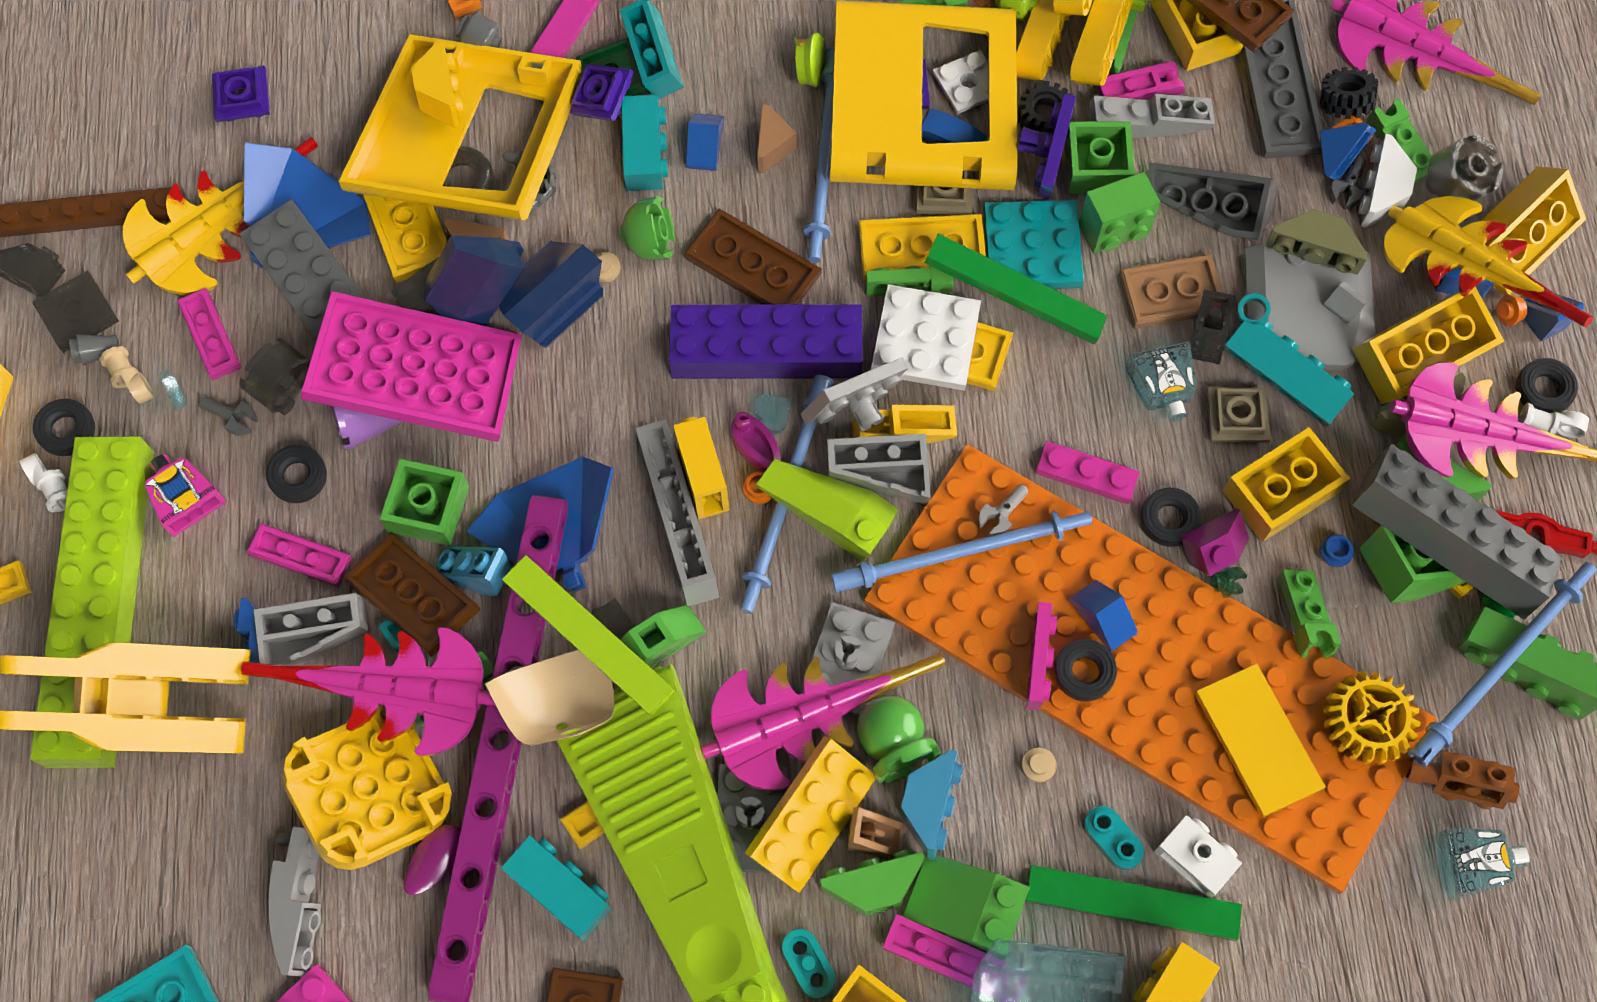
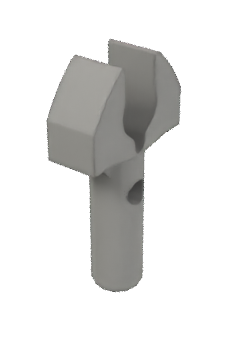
M1020 484L999 507H991L986 504L980 510L979 530L989 519H996L998 517V525L994 527L989 536L1008 532L1012 527V523L1008 521V515L1029 493L1028 489Z

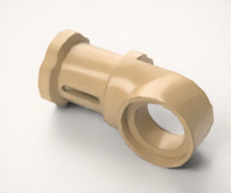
M123 346L107 349L102 353L99 361L103 367H107L111 375L110 382L112 386L117 389L127 387L140 405L154 398L155 394L145 377L136 368L131 366L127 358L129 356L127 349Z

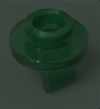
M1227 567L1211 575V586L1214 587L1215 592H1222L1223 598H1229L1232 594L1239 595L1244 592V589L1235 581L1247 578V574L1241 567Z

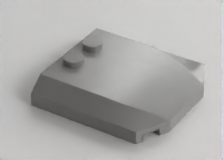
M1266 243L1245 248L1243 252L1244 296L1258 293L1269 300L1271 312L1267 321L1273 326L1271 331L1281 338L1283 335H1286L1299 345L1297 350L1306 357L1313 355L1325 365L1323 370L1342 371L1359 362L1352 348L1375 336L1370 254L1367 252V260L1358 275L1342 273L1336 268L1323 264H1313L1304 258L1291 254H1280L1274 249L1265 247ZM1343 281L1369 300L1349 324L1323 305ZM1250 301L1244 305L1245 316L1248 319L1258 320L1264 316V307L1259 302Z

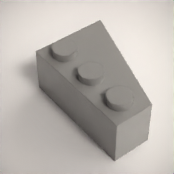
M357 593L254 609L259 661L262 664L302 666L368 632L365 601Z

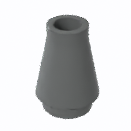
M77 334V338L69 339L74 364L82 363L83 366L98 361L102 353L107 349L120 347L117 335Z

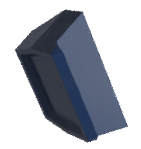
M451 236L426 278L424 301L443 317L486 326L524 269L520 258L524 250L520 242L492 237Z
M551 240L524 264V269L499 305L503 316L542 347H549L603 297V288L599 283L602 260L583 244L554 242Z

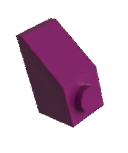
M1236 508L1181 536V540L1189 564L1206 575L1211 576L1239 561L1249 536L1241 511Z

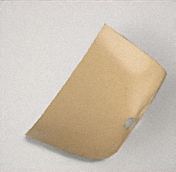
M579 650L519 668L496 677L485 684L509 730L520 742L531 746L580 735L610 720L614 713L612 681ZM560 723L568 725V727L561 730L556 729V726ZM581 729L571 734L562 735L563 733L571 730Z

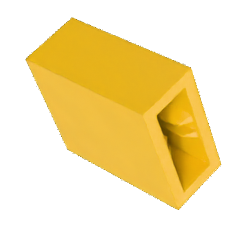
M685 418L679 424L673 425L678 453L698 520L730 511L727 486L706 418Z

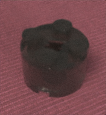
M1477 135L1461 138L1439 150L1431 157L1428 165V178L1426 180L1428 191L1436 194L1438 197L1454 196L1473 201L1490 194L1500 186L1503 180L1504 170L1502 162L1498 164L1494 154L1498 153L1488 140Z
M282 338L276 339L278 344L274 346L270 342L267 343L251 358L244 369L249 373L246 381L240 378L239 385L242 390L270 412H280L282 415H286L295 406L296 401L294 398L302 391L310 360Z

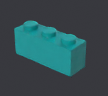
M639 0L620 9L643 85L653 95H658V99L684 88L660 12L649 0Z
M658 95L624 96L622 101L623 166L627 191L662 190L663 178L668 177L667 159H662V151H667L666 132L661 133V125H666L665 106L659 107Z
M529 835L501 869L584 942L612 910L609 904L606 903L610 896L595 883L589 888L582 882L580 877L583 873L569 860L564 865L554 857L557 850L544 838L537 842Z

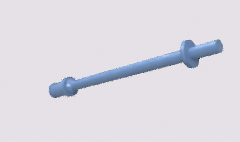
M834 46L826 49V65L821 75V80L826 84L813 217L812 223L805 225L803 230L805 236L810 238L808 260L812 263L820 262L822 240L831 236V230L824 224L831 160Z
M816 375L809 397L803 401L802 409L805 410L825 389L832 387L834 381L827 376ZM803 421L789 464L802 468L817 421L808 425ZM777 501L753 572H744L742 575L748 586L740 611L746 614L753 613L760 589L771 586L770 579L765 575L787 512V508Z
M1053 511L1048 522L876 566L867 564L866 561L860 562L858 567L835 573L831 572L836 594L861 586H865L867 589L873 587L872 584L879 578L1054 534L1055 538L1061 541L1064 537L1063 531L1092 524V517L1090 512L1087 511L1059 519L1057 512Z
M1584 562L1568 581L1557 579L1554 582L1557 594L1441 722H1431L1428 724L1424 736L1408 751L1410 758L1417 756L1413 760L1421 767H1427L1429 762L1443 747H1448L1453 742L1452 731L1563 607L1568 602L1578 604L1583 600V594L1580 589L1596 572L1597 569L1593 564Z

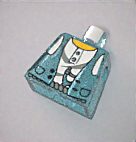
M1189 341L1130 354L1125 369L1146 409L1156 410L1165 408L1168 420L1171 422L1185 418L1187 411L1184 403L1191 401L1196 391V380Z
M1446 828L1435 834L1451 901L1512 883L1516 878L1514 868L1528 867L1529 854L1524 845L1508 847L1505 833L1501 830Z

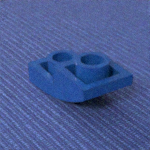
M934 109L928 111L922 122V137L932 144L984 142L987 138L986 134L967 122Z
M241 598L240 608L236 609L234 613V627L246 640H249V642H245L243 649L251 650L250 662L260 663L254 609L257 608L247 598Z

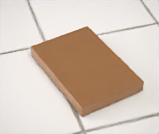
M1211 254L1124 268L1119 273L1134 329L1197 318L1203 294L1224 298Z

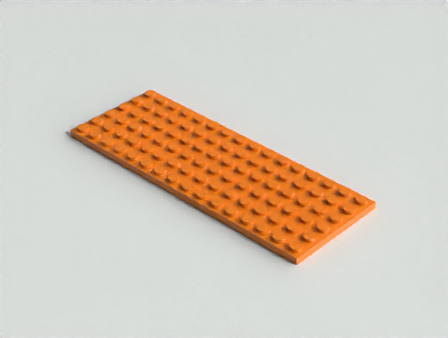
M967 444L889 562L989 537L990 532L998 525L999 518L989 519L979 530L980 510L986 504L991 507H999L1020 484L1024 485L1029 493L1008 515V521L1012 523L1009 531L1048 522L1053 511L1057 512L1059 519L1083 513L1084 511ZM1092 517V524L1063 531L1064 537L1061 541H1058L1054 534L879 578L865 597L864 604L1024 702H1026L1035 610L1038 602L1052 603L1051 615H1057V626L1055 635H1049L1048 647L1054 648L1052 668L1046 667L1045 680L1051 681L1049 701H1043L1039 711L1339 894L1343 893L1412 765V762L1409 761L1408 751L1406 753L1400 752V757L1395 761L1387 758V762L1378 765L1375 759L1370 764H1364L1362 754L1356 760H1350L1351 750L1349 748L1340 752L1338 747L1342 742L1339 739L1335 741L1329 740V736L1334 732V728L1324 727V722L1331 718L1323 714V709L1330 705L1326 701V697L1330 693H1335L1333 687L1338 682L1344 683L1343 679L1346 676L1352 675L1356 678V675L1359 673L1358 671L1332 656L1329 658L1323 657L1320 649L1315 646L1308 650V655L1305 658L1300 657L1294 641L1295 634ZM1097 580L1123 596L1138 633L1111 652L1116 661L1117 676L1110 691L1094 701H1078L1070 698L1060 689L1055 679L1054 666L1060 651L1073 641L1090 639L1103 644L1069 601L1070 597ZM1080 658L1073 663L1072 671L1079 681L1089 683L1098 677V667L1091 659ZM1255 664H1258L1326 786L1323 790L1263 818L1258 813L1195 696L1196 691ZM1371 694L1376 701L1385 703L1381 698ZM1349 698L1347 703V717L1349 722L1353 721L1355 718V713L1352 708V705H1354V703L1352 702L1351 698ZM1411 702L1409 703L1410 707L1420 708ZM1421 708L1419 713L1412 717L1421 723L1419 728L1413 730L1418 737L1414 742H1408L1411 746L1410 749L1424 736L1428 724L1435 722L1437 718ZM1379 713L1375 716H1366L1361 722H1364L1368 719H1377L1382 713ZM1392 713L1388 717V722L1392 728L1389 732L1393 737L1396 729V720ZM1362 732L1357 733L1362 738L1372 741L1367 734Z

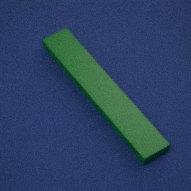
M937 234L924 262L1094 345L1100 337L1108 316L940 234Z
M1034 865L1030 866L1027 885L1030 889L1025 902L1226 940H1239L1242 904Z

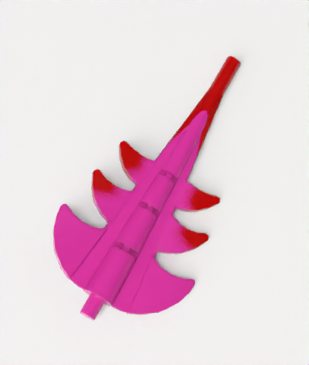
M442 627L438 629L440 638L438 657L432 666H426V658L419 644L405 632L399 631L397 634L399 652L392 666H387L386 656L379 642L370 634H365L364 655L360 666H285L244 661L241 667L242 675L278 679L354 698L353 710L346 724V729L349 731H354L365 725L374 716L379 704L384 705L386 708L385 723L382 731L377 736V740L380 742L395 739L405 733L414 723L417 714L423 715L425 720L424 734L415 749V753L419 756L440 754L455 747L470 732L481 704L496 706L489 691L483 690V666L474 646L459 633Z

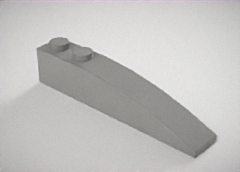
M667 420L635 428L687 607L720 598L714 571Z

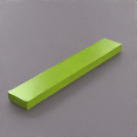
M527 555L502 579L508 587L650 716L675 692L674 688Z

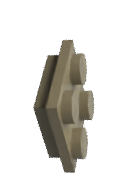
M964 170L962 179H972L973 171ZM917 186L916 213L972 214V188L953 187L950 190H941L939 187Z
M1208 386L1207 398L1211 442L1269 443L1270 430L1266 387ZM1232 408H1243L1247 413V417H1236L1232 413Z

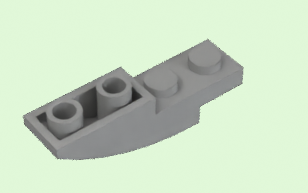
M1154 94L1151 100L1094 95L1089 102L1092 122L1131 121L1132 138L1181 135L1213 128L1215 125L1211 98Z
M294 826L292 828L286 862L273 860L268 899L269 925L272 945L281 974L304 976L313 961L312 948L315 933L321 921V904L309 902L310 895L315 887L314 875L320 855L317 853L305 828Z

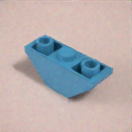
M447 546L446 550L438 557L436 570L456 586L479 595L498 596L504 583L502 579L508 574L512 566L505 551L500 548Z
M954 750L948 751L909 774L901 805L903 821L926 857L934 861L937 850L944 851L948 830L943 829L945 817L951 818L953 815L956 797L951 796L953 784H960L963 772V765L958 764V751Z

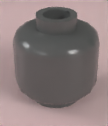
M473 13L470 17L465 15L456 31V37L459 38V42L499 48L502 42V38L498 36L499 25L479 13Z

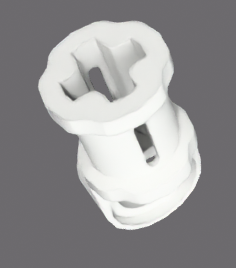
M1526 403L1519 415L1518 422L1554 435L1556 433L1569 438H1582L1586 435L1589 418L1585 414L1576 411H1562L1560 413L1554 411L1551 414L1535 409L1533 404Z
M36 453L21 459L19 462L28 479L38 490L43 492L47 500L45 505L48 511H64L68 488L64 483L65 475L60 469L47 471Z

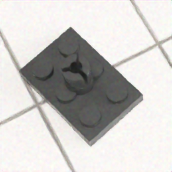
M720 764L717 797L742 872L770 873L746 855L745 851L787 789L765 791L752 788L739 781L731 773L727 765ZM779 767L783 775L788 779V768Z

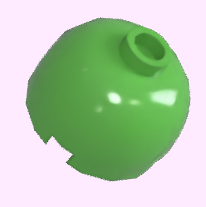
M651 197L637 201L627 210L623 225L620 226L622 242L626 243L628 248L637 257L645 260L668 259L673 255L674 250L668 251V239L675 242L673 221L669 208L661 207L659 202L664 201L661 197Z

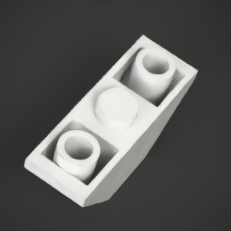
M1385 134L1380 145H1374L1369 162L1374 163L1373 170L1368 171L1364 183V188H1368V194L1363 196L1358 212L1363 214L1361 227L1368 228L1389 217L1388 212L1393 206L1403 209L1412 195L1417 167L1394 137L1389 134Z

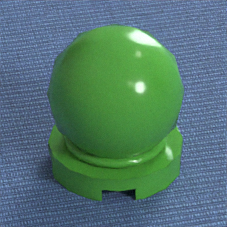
M897 695L878 697L864 707L858 719L857 734L859 744L868 756L879 761L873 768V773L879 784L884 780L889 784L904 779L916 771L915 765L926 758L928 762H931L941 754L934 739H923L925 724L920 711L911 701Z

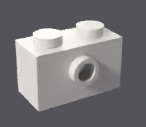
M1186 815L1157 847L1154 853L1204 897L1212 898L1242 863L1236 858L1237 853L1232 847L1224 842L1218 843L1208 834L1210 830L1203 822L1197 818L1191 819Z

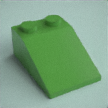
M1382 525L1359 548L1390 603L1415 601L1466 583L1465 580Z
M936 855L935 861L925 857L903 917L1002 960L1007 953L1030 887L997 873Z

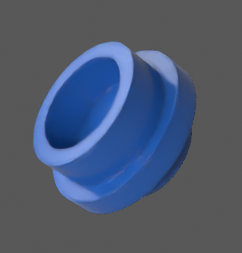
M1330 535L1320 544L1319 552L1322 560L1332 567H1343L1353 558V545L1343 535Z

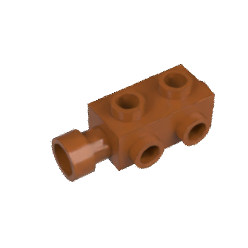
M1443 751L1437 764L1429 762L1427 767H1421L1413 761L1417 756L1409 759L1412 765L1406 775V782L1422 785L1423 782L1433 784L1432 793L1439 794L1445 800H1466L1474 802L1482 809H1490L1492 807L1504 809L1507 802L1516 803L1520 785L1515 782L1514 767ZM1446 785L1452 786L1454 790L1448 789Z

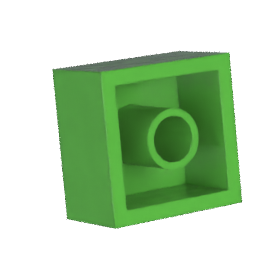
M1131 121L1070 122L1065 140L1068 194H1087L1088 191L1135 175Z
M1145 172L1088 191L1080 215L1079 226L1093 253L1102 250L1111 251L1116 249L1121 243L1130 240L1139 241L1145 238L1151 231L1161 202Z
M399 459L380 516V520L388 533L392 532L393 534L451 546L470 488L464 473Z

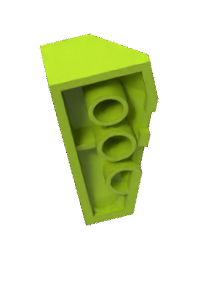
M777 459L773 460L755 485L861 562L871 554L899 509L872 490Z

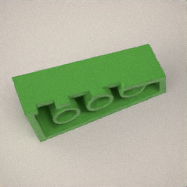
M1484 607L1472 618L1456 649L1464 653V656L1469 661L1475 664H1483L1490 668L1527 625ZM1539 634L1501 676V679L1520 685L1526 689L1530 696L1538 700L1548 701L1558 707L1560 713L1570 718L1580 720L1597 710V663L1593 662L1595 655L1582 649L1579 654L1568 651L1561 647L1559 639L1548 634Z

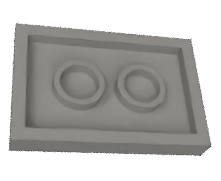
M901 357L825 389L801 413V416L806 425L817 420L819 424H823L836 417V412L844 409L846 413L851 412L854 415L862 432L872 428V424L876 426L884 420L882 413L879 412L875 405V401L886 396L888 389L901 382L900 376L909 367L904 358Z
M832 602L812 660L815 657L820 659V668L826 683L829 686L878 674L895 627V622ZM804 683L802 685L800 694L804 693ZM869 702L848 712V714L859 717Z

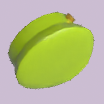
M814 33L807 39H797L794 36L796 71L799 84L810 85L816 88L822 81L821 75L825 68L826 44L824 38L819 33Z

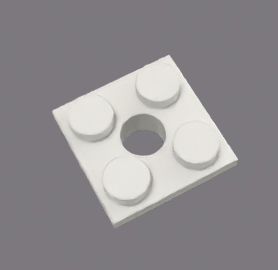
M981 50L933 69V75L957 114L989 101V66ZM965 81H971L976 86L973 88H968L963 86L961 83Z

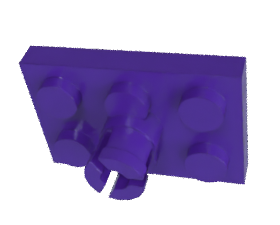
M1064 94L1061 103L1055 102L1048 127L1054 129L1053 133L1040 132L1023 127L1017 151L1047 158L1046 163L1040 162L1034 182V187L1039 188L1037 195L1039 198L1049 200L1052 193L1076 96Z

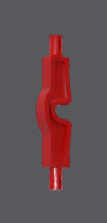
M1495 510L1498 515L1513 525L1521 527L1529 535L1531 529L1537 530L1540 535V542L1551 547L1556 553L1585 558L1590 553L1597 555V541L1593 540L1592 533L1561 526L1554 519L1539 513L1515 515Z

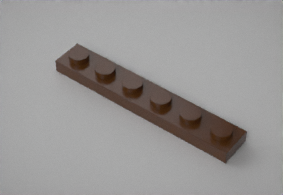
M179 186L180 192L185 198V192L183 191L182 187ZM171 187L0 204V238L124 225L128 212L140 199L145 200L147 210L155 220L168 221L170 219L167 214L166 200Z

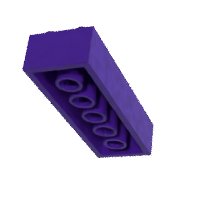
M862 304L671 305L669 364L672 379L814 378L816 375H824L829 378H854L862 374L863 365Z

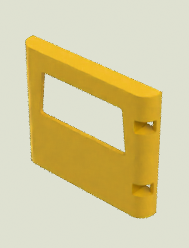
M836 0L830 182L1014 190L1018 163L1016 10ZM924 27L979 33L988 36V141L924 144L922 142ZM867 166L884 167V175L866 174ZM963 171H979V179H962Z
M409 34L340 177L339 184L341 189L347 192L525 221L529 216L570 114L571 102L581 80V61ZM439 41H444L445 49L455 50L453 58L456 71H450V73L457 74L460 92H454V94H460L464 113L458 114L461 127L454 128L420 112L411 67ZM531 62L544 65L542 69L532 68ZM492 88L544 101L508 190L497 191L443 186L485 89Z

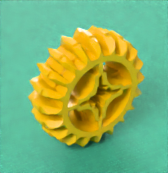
M1360 671L1356 678L1348 675L1343 679L1344 683L1338 682L1333 687L1335 693H1330L1326 697V701L1330 705L1323 709V714L1331 717L1324 722V727L1334 728V732L1329 736V740L1335 741L1339 739L1342 742L1338 747V751L1343 752L1349 748L1351 750L1350 760H1356L1362 754L1364 764H1370L1375 759L1378 765L1387 762V758L1395 761L1400 757V752L1406 753L1410 750L1411 746L1408 742H1414L1417 739L1418 735L1413 730L1419 728L1421 723L1412 717L1419 713L1420 708L1409 706V703L1414 699V695L1404 696L1401 693L1405 688V684H1399L1394 687L1392 685L1393 676H1387L1381 681L1379 671H1374L1370 677H1368L1365 671ZM1371 694L1381 698L1385 703L1376 701ZM1349 698L1354 703L1352 708L1355 713V718L1351 722L1348 721L1347 717ZM1379 713H1382L1377 719H1368L1364 722H1361L1366 716H1375ZM1392 713L1396 720V729L1393 737L1389 732L1392 728L1388 722V717ZM1362 732L1367 734L1372 741L1362 738L1357 733Z

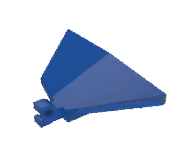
M245 142L244 222L249 227L292 199L328 248L371 236L366 201L353 192L343 191L338 181L292 148ZM251 251L250 256L252 257V262L257 264L259 267L263 268L259 260Z
M584 456L498 494L467 532L491 548L502 549L505 551L508 559L517 563L531 497L538 495L566 499L568 502L567 519L556 572H563V581L566 589L572 588L573 592L582 590L587 586L579 564L588 561L587 557L595 551L614 468ZM538 539L535 542L534 548H544L548 544L549 539Z

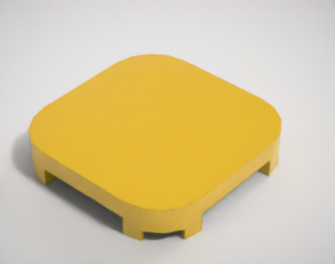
M378 706L371 720L354 731L347 730L346 724L309 740H306L304 736L293 744V748L285 758L282 775L285 791L317 853L326 863L338 869L354 870L365 867L424 839L432 831L442 826L450 809L452 792L449 782H443L430 756H419L415 753V749L421 741L415 731V721L405 733L395 739L386 742L377 740V736L382 731L386 718V710L383 709V706Z

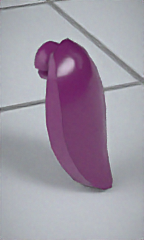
M746 412L736 414L731 423V433L740 454L764 473L774 459L782 461L777 442L770 430L761 421Z
M451 824L443 825L432 831L419 844L411 858L404 880V890L407 894H420L441 881L453 868L461 833L459 827Z

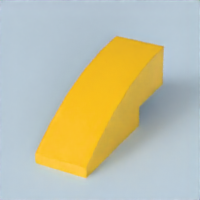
M891 405L889 410H879L884 417L881 423L876 426L872 424V428L863 432L860 430L855 417L852 418L853 438L926 434V443H933L957 437L955 407L950 405Z

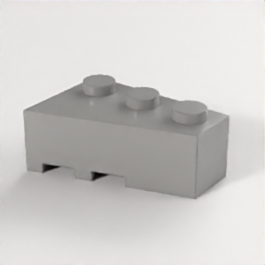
M926 434L827 439L829 477L874 492L923 505L929 503L931 496Z

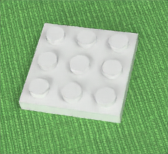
M888 284L871 370L903 357L909 369L900 376L901 380L965 391L981 300Z

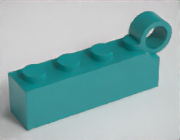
M1258 293L1244 296L1237 308V317L1242 324L1225 344L1224 350L1327 427L1355 394L1350 390L1351 384L1337 374L1332 377L1324 371L1325 365L1313 355L1306 357L1297 350L1299 345L1288 336L1283 335L1281 338L1271 331L1273 326L1267 321L1271 312V305L1265 296ZM1257 301L1264 307V316L1258 320H1250L1244 315L1243 306L1247 302Z

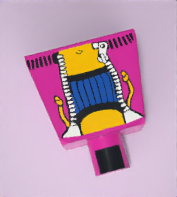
M162 454L150 462L155 475L147 479L144 485L161 525L173 537L227 503L218 490L185 458H180L172 463L166 454Z

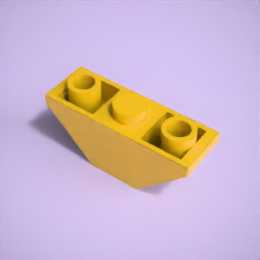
M439 41L411 67L420 112L454 128L461 127L458 114L464 113L460 94H454V92H460L457 74L450 73V71H456L452 52L446 53L444 41Z

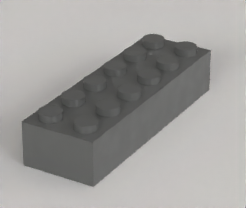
M1390 444L1368 468L1352 506L1523 620L1550 598L1562 556L1557 554L1551 547L1542 544L1527 534L1524 529L1513 525L1498 515L1494 509L1486 507L1471 497L1465 490L1451 484L1442 478L1438 472L1427 468L1415 460L1408 452L1400 450L1393 444Z

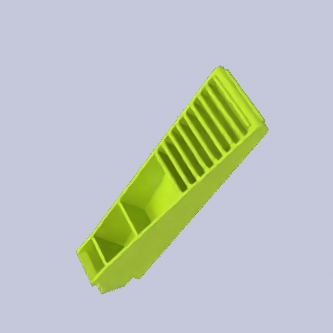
M672 664L664 668L659 666L653 670L674 688L675 692L652 716L647 714L618 687L613 690L614 713L610 720L580 735L556 741L692 1001L789 1002L776 974L677 673ZM560 723L556 726V729L561 730L568 727V725ZM581 729L571 730L563 733L562 735L571 734Z

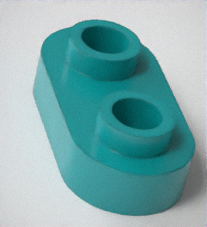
M1097 806L1089 811L1084 819V831L1090 840L1115 868L1120 870L1135 868L1144 856V848L1139 838L1110 807ZM1105 818L1109 823V827L1106 829L1100 828L1097 824V819ZM1122 845L1131 847V856H1125L1121 853Z
M795 929L789 932L783 940L782 951L801 990L812 999L827 997L834 989L835 974L815 936L805 929ZM799 942L804 943L807 947L806 953L803 955L795 954L793 951L795 944ZM816 974L824 978V984L818 988L812 986L810 982L811 977Z

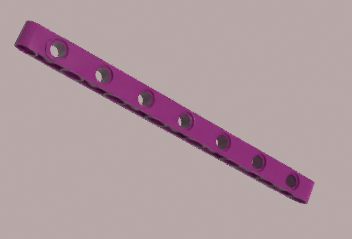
M538 495L531 497L517 558L518 563L527 555L553 580H555L567 519L568 502L566 499ZM538 539H549L548 544L544 548H534L535 542ZM512 589L493 679L508 673L515 666L525 667L537 663L539 660L546 620L535 610L528 614L521 613V608L526 602ZM487 705L440 929L428 993L429 1000L432 1002H469L480 955L522 742L507 727L497 707ZM500 733H508L509 740L507 744L501 748H495L494 740L496 736ZM494 801L495 809L490 816L481 817L480 808L483 803ZM473 870H478L480 872L479 883L473 888H468L466 885L467 875ZM463 941L466 946L465 955L455 961L451 956V949L455 943Z

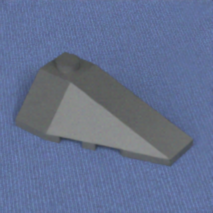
M1150 163L1147 175L1160 202L1227 236L1260 240L1271 219L1277 193V186L1272 178Z

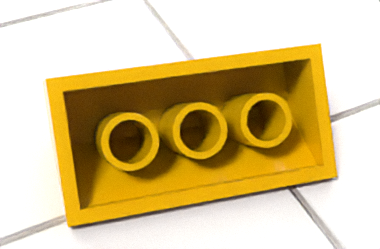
M1537 166L1481 221H1495L1506 224V231L1491 238L1485 244L1488 247L1503 240L1516 239L1527 241L1526 250L1514 255L1508 261L1527 275H1530L1586 218L1569 170ZM1495 283L1493 285L1503 295H1508L1512 292Z

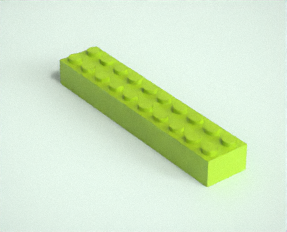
M75 437L44 657L73 658L107 643H130L148 501V492L144 483L151 476L150 462L153 460L154 452L141 437ZM42 676L37 712L72 713L75 677ZM34 730L30 760L46 769L115 768L117 751L99 750L65 731Z

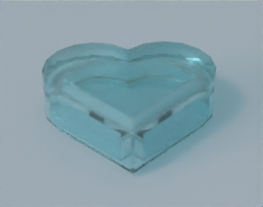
M171 371L159 374L158 377L175 410L185 407L187 402Z
M769 394L760 395L753 402L754 415L759 420H762V423L770 430L772 435L780 434L786 428L792 400Z

